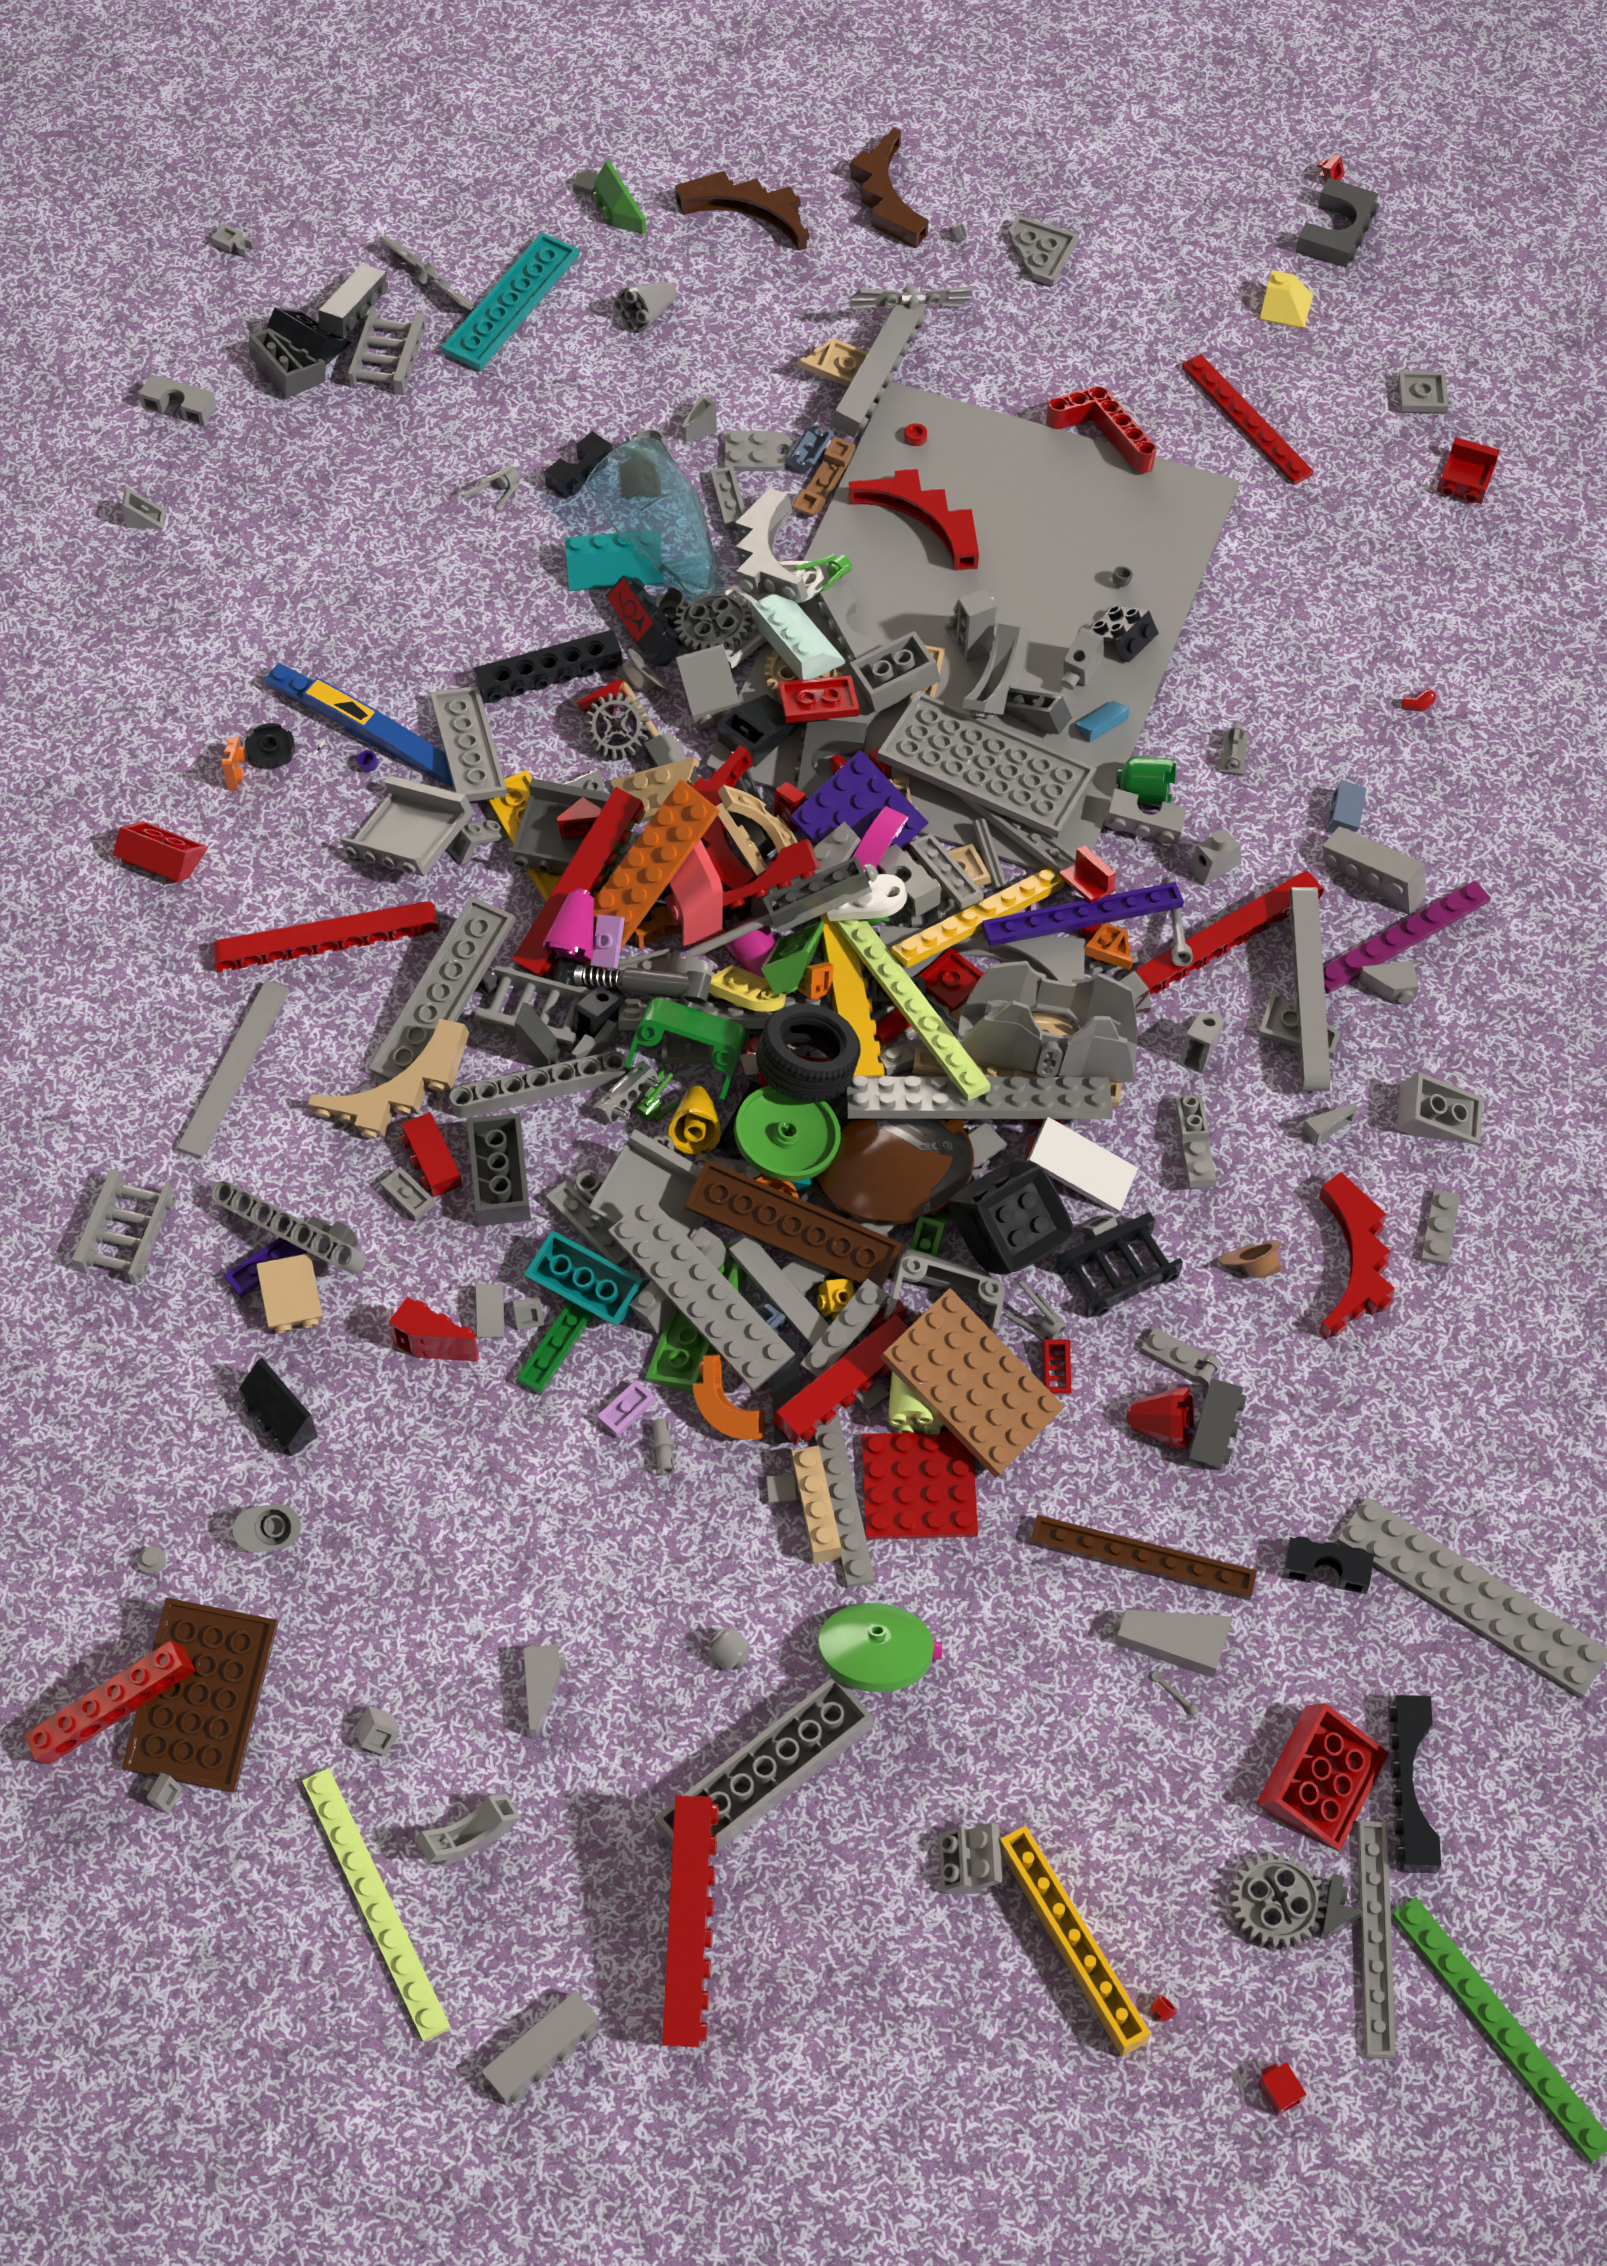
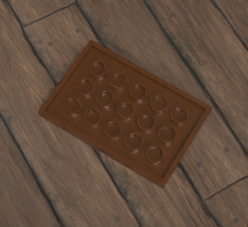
M166 1597L152 1652L171 1640L184 1646L196 1671L137 1709L122 1769L159 1777L160 1773L170 1775L176 1781L236 1793L279 1621Z

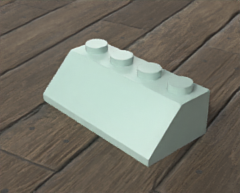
M772 594L752 603L754 625L800 680L813 679L845 664L844 658L795 601Z

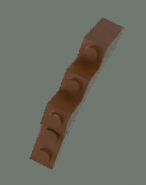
M894 127L888 134L883 136L879 145L876 148L874 147L870 153L863 150L857 157L852 159L849 166L851 179L862 184L860 187L861 203L872 207L870 213L871 227L917 248L928 235L929 220L906 205L895 192L890 181L888 168L893 156L901 146V130Z
M725 171L675 185V200L683 215L712 210L735 211L752 215L780 229L791 239L798 251L807 249L809 232L807 227L802 226L798 213L801 201L798 194H794L790 186L767 193L765 186H761L757 178L734 185L733 180L728 178Z

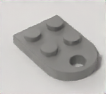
M726 431L725 467L733 466L734 471L775 472L783 470L789 466L785 460L793 449L794 443L787 435L775 431ZM779 449H787L789 453L782 455L777 451Z

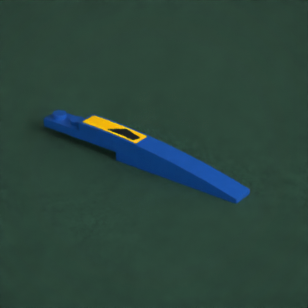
M279 662L264 678L267 686L343 725L346 732L454 788L445 753L374 708L318 677L313 681Z

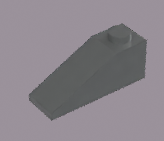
M1009 688L1004 712L1039 731L1060 734L1072 719L1061 695Z
M523 1002L514 1023L520 1063L537 1068L549 1066L552 1063L556 1064L560 1056V1049L557 1048L555 1035L531 1006Z

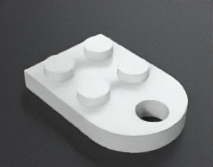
M777 561L790 573L803 578L808 594L804 601L811 599L822 589L824 576L819 566L795 570L796 566L811 561ZM765 590L761 595L752 592L749 594L757 601L772 594L789 599L786 596ZM789 599V600L795 601L796 603H800V601H797V600H794V599Z
M890 874L878 875L873 883L869 881L872 889L871 893L828 911L829 921L884 918L895 914L904 906L907 900V892L903 881L897 876ZM898 893L895 897H889L891 894Z

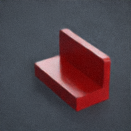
M1085 845L1076 849L1075 865L1060 871V877L1090 903L1113 893L1115 890L1116 872Z

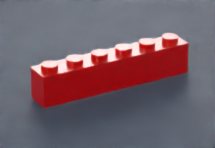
M895 1314L776 1411L773 1423L794 1445H797L802 1440L804 1442L810 1440L816 1434L818 1426L822 1423L825 1426L828 1425L837 1416L836 1412L841 1407L844 1409L850 1407L857 1399L856 1395L862 1390L866 1393L876 1384L877 1381L875 1379L881 1374L887 1376L892 1372L879 1357L909 1327Z

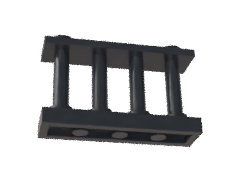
M1150 1212L1057 1255L1055 1267L1059 1274L1063 1275L1067 1272L1073 1274L1089 1299L1085 1311L1087 1318L1093 1315L1097 1317L1102 1316L1110 1310V1307L1163 1281L1170 1283L1179 1277L1183 1261L1179 1258L1169 1263L1151 1236L1155 1219ZM1136 1239L1143 1241L1160 1268L1146 1274L1128 1247L1129 1242ZM1113 1250L1119 1252L1136 1279L1123 1285L1106 1260V1253ZM1090 1261L1096 1263L1113 1290L1099 1296L1082 1270L1083 1264Z

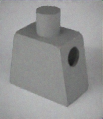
M1081 627L1063 661L1064 677L1061 684L1065 688L1073 690L1077 683L1082 686L1087 685L1104 660L1103 636Z
M1227 830L1215 831L1213 836L1196 846L1188 870L1205 886L1241 864V846Z
M1211 1011L1209 1014L1206 1012L1199 1013L1186 1034L1179 1065L1203 1074L1220 1041L1225 1023L1220 1013ZM1198 1042L1204 1044L1201 1051H1198L1196 1048Z

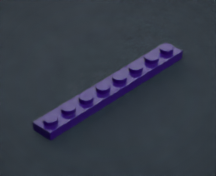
M1176 882L1107 895L1092 903L1082 900L983 920L982 929L988 945L991 947L1183 908L1184 900Z

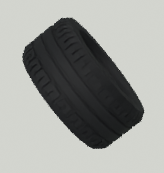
M793 1004L774 1012L765 1022L756 1051V1063L762 1077L778 1093L801 1102H823L839 1096L849 1087L861 1054V1045L853 1027L840 1014L819 1005ZM785 1045H809L822 1051L831 1061L812 1062L797 1057Z

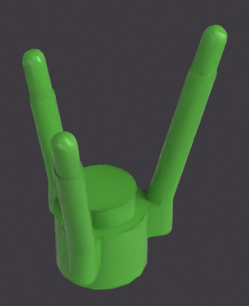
M831 554L827 558L798 565L795 567V570L798 571L829 563L827 572L832 578L815 595V598H819L821 591L829 589L836 581L852 570V564L848 557L845 555L836 557L834 554Z
M663 1066L657 1074L660 1081L667 1071L666 1066ZM669 1073L656 1089L652 1088L636 1104V1113L647 1122H651L652 1119L658 1122L664 1115L678 1108L682 1098L663 1110L660 1109L662 1103L656 1098L673 1077L672 1073Z

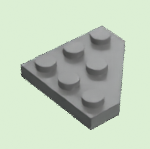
M1020 215L1016 216L1008 233L1032 280L1054 286L1079 242L1078 234Z

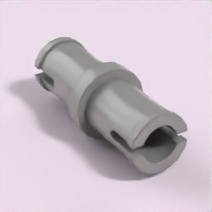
M660 1418L651 1423L654 1436L652 1450L656 1454L657 1473L661 1476H667L675 1472L672 1456L674 1442L670 1440L669 1421Z

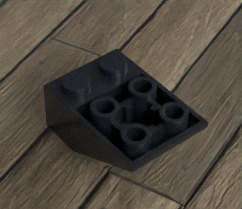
M765 694L734 708L717 723L718 742L732 752L741 745L748 750L753 760L752 766L756 767L803 722L786 723L782 705Z

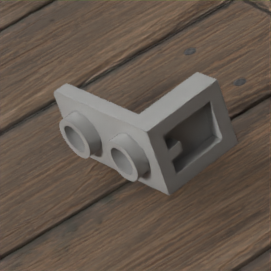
M495 820L469 823L463 826L446 849L460 864H465L470 860L477 844L504 840L507 835Z

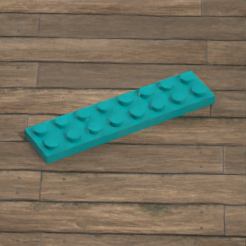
M541 232L442 346V354L481 371L580 256L579 249Z

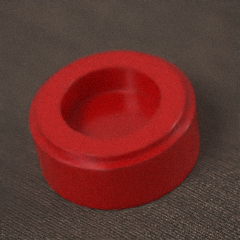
M918 423L908 425L904 430L905 442L910 446L923 445L927 441L926 427Z

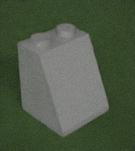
M723 644L676 657L697 731L717 726V723L730 711L740 706Z

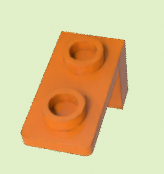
M829 962L806 966L804 978L800 981L796 990L813 1000L832 994L833 965Z

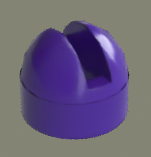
M366 750L358 755L357 764L363 771L370 772L378 767V759L374 752Z

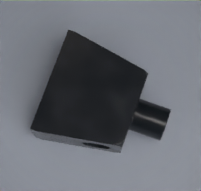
M597 987L574 1006L573 1033H576V1039L581 1041L585 1034L595 1038L608 1019L614 1023L618 1020L619 1003L624 999L619 989L612 988L610 991H607L602 987Z

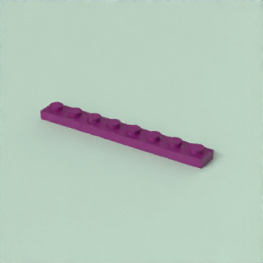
M1476 880L1323 966L1325 991L1328 994L1358 978L1362 967L1380 965L1489 903L1491 897Z

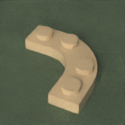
M726 785L719 789L718 794L726 810L742 814L760 824L772 839L777 848V854H779L782 848L797 843L794 834L779 815L773 817L764 808L766 804L744 791Z

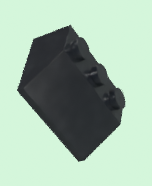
M274 307L266 329L270 328L292 341V346L297 349L307 350L309 356L317 361L322 359L326 362V365L351 344V341L344 337L320 330L318 321L297 310Z
M262 1357L257 1360L239 1388L242 1397L239 1402L248 1414L253 1412L258 1417L256 1422L264 1433L271 1432L274 1436L272 1441L280 1452L286 1450L290 1456H293L318 1437L312 1415Z

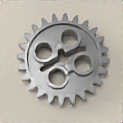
M1268 1852L1266 1861H1263L1259 1855H1256L1255 1865L1247 1861L1245 1863L1246 1871L1238 1870L1237 1877L1240 1880L1233 1879L1231 1884L1236 1890L1230 1891L1229 1898L1236 1901L1231 1903L1230 1910L1238 1911L1234 1916V1922L1243 1921L1240 1931H1251L1250 1941L1258 1936L1261 1938V1947L1267 1941H1271L1272 1949L1275 1950L1278 1943L1282 1942L1284 1949L1288 1950L1290 1941L1299 1947L1301 1937L1307 1941L1311 1939L1312 1935L1309 1930L1317 1933L1320 1927L1317 1922H1323L1325 1917L1319 1911H1324L1327 1907V1903L1319 1900L1325 1898L1326 1891L1317 1890L1321 1886L1322 1880H1312L1315 1870L1306 1872L1304 1870L1306 1861L1296 1865L1295 1855H1292L1289 1861L1284 1860L1283 1852H1280L1278 1859H1274L1271 1852ZM1265 1877H1268V1878L1270 1879V1881H1271V1886H1270V1884L1265 1880ZM1287 1877L1292 1885L1284 1887L1279 1884L1277 1878ZM1251 1889H1262L1265 1897L1257 1898L1253 1896ZM1274 1895L1276 1896L1277 1899H1282V1898H1283L1284 1901H1283V1903H1282V1906L1280 1905V1903H1279L1278 1901H1275V1902L1272 1901ZM1295 1903L1302 1905L1305 1913H1295L1290 1905ZM1268 1914L1275 1916L1278 1924L1270 1925L1266 1923L1264 1916ZM1284 1914L1286 1918L1291 1922V1924L1286 1923L1284 1919Z

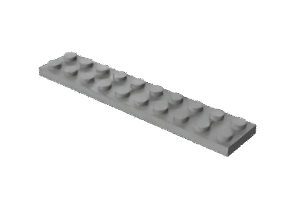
M856 1076L852 1078L849 1087L846 1089L848 1118L1046 1119L1050 1117L1051 1119H1112L1113 1107L1108 1077L989 1076L986 1079L991 1084L990 1091L969 1101L966 1100L950 1077Z
M1369 1497L1365 1498L1337 1538L1336 1542L1348 1549L1362 1548L1368 1553H1373V1565L1580 1698H1583L1607 1660V1648Z

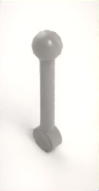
M1160 1671L1152 1673V1681L1159 1682L1187 1708L1190 1715H1196L1199 1712L1198 1706L1190 1704L1163 1679Z

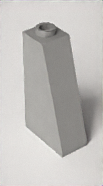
M1126 1610L1123 1619L1117 1618L1112 1634L1117 1635L1115 1644L1214 1678L1233 1618L1217 1615Z

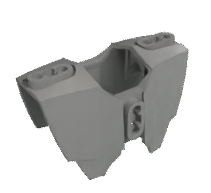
M1028 961L990 965L974 987L960 1013L957 1040L970 1058L1012 1071L1026 1070L1033 1072L1035 1070L1043 1077H1054L1056 1074H1059V1076L1108 1077L1109 1082H1134L1137 1053V1018L1132 988L1101 973L1087 979H1072L1071 983L1046 979V974L1035 971ZM1038 1010L1067 1015L1077 1023L1078 1031L1073 1035H1054L1041 1031L1031 1012Z

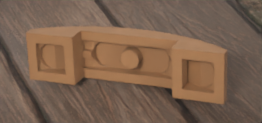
M834 436L824 453L822 464L806 490L802 488L792 505V509L814 517L822 509L840 482L855 450V444Z

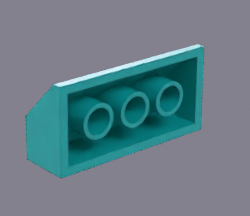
M660 530L565 537L569 591L612 588L622 575L631 578L637 577L644 585L664 584Z
M553 1230L524 1273V1277L614 1326L620 1324L634 1312L629 1304L646 1287L642 1278Z

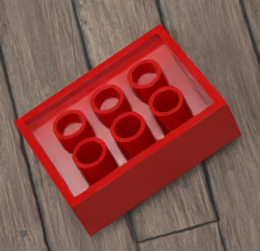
M1326 1703L1306 1705L1256 1804L1277 1820L1340 1852L1389 1752Z

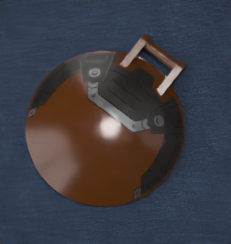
M846 1115L838 1121L841 1132L838 1151L831 1164L823 1172L816 1175L817 1182H819L823 1189L825 1197L835 1207L863 1221L877 1223V1220L893 1221V1224H905L915 1222V1218L926 1214L933 1216L949 1206L948 1201L957 1192L968 1186L971 1180L974 1151L971 1140L963 1128L971 1119L848 1118Z

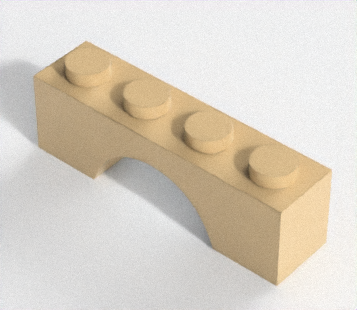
M819 1446L792 1450L791 1464L796 1487L803 1506L813 1564L840 1560L841 1544Z

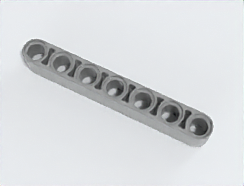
M610 1051L458 1086L450 1093L451 1110L456 1117L467 1118L615 1084L627 1075V1069L624 1067L626 1057L619 1051ZM618 1066L619 1068L612 1069L611 1067ZM487 1095H491V1096H492V1097H490V1098H483V1097H485V1096H487ZM461 1101H466L464 1104H458Z
M219 1181L213 1187L211 1196L215 1203L324 1261L353 1274L360 1272L365 1266L366 1257L362 1251L227 1181Z

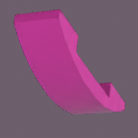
M887 806L883 808L869 827L853 857H858L863 870H865L864 864L878 867L893 839H897L908 820V816Z

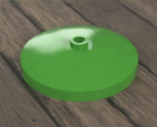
M771 1086L763 1087L745 1099L738 1111L734 1125L736 1144L745 1160L759 1172L774 1179L784 1181L806 1180L823 1172L833 1161L841 1139L838 1119L825 1101L814 1103L797 1101L778 1093Z
M881 1603L857 1604L836 1612L821 1628L818 1643L819 1658L830 1675L847 1686L869 1692L895 1691L916 1683L929 1670L934 1649L932 1635L927 1626L918 1617L902 1608Z

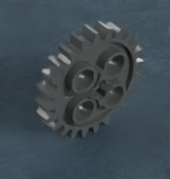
M713 589L710 595L703 591V597L695 594V600H686L687 607L680 606L681 613H676L677 621H674L680 643L682 645L685 644L686 650L693 648V652L721 644L724 645V649L728 648L734 651L733 645L742 646L741 639L748 640L747 633L752 632L751 625L754 624L748 602L743 601L741 595L735 598L733 591L726 595L725 589L720 594H716V590ZM709 608L713 611L720 637L715 635L708 612Z

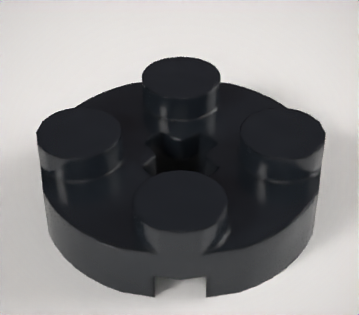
M266 723L253 729L254 733L250 737L247 736L245 740L247 757L258 768L273 769L289 763L295 753L293 734L276 723ZM268 743H272L275 746L272 749H266Z

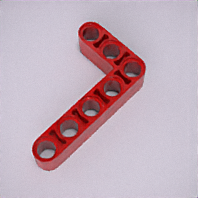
M1094 386L1050 399L1046 417L1047 426L1053 429H1062L1093 420L1136 471L1140 473L1152 471L1156 455L1155 444L1107 389L1101 386Z

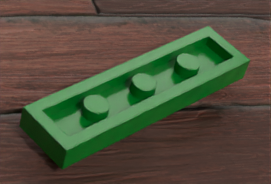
M569 1301L517 1377V1382L541 1395L594 1317V1314Z

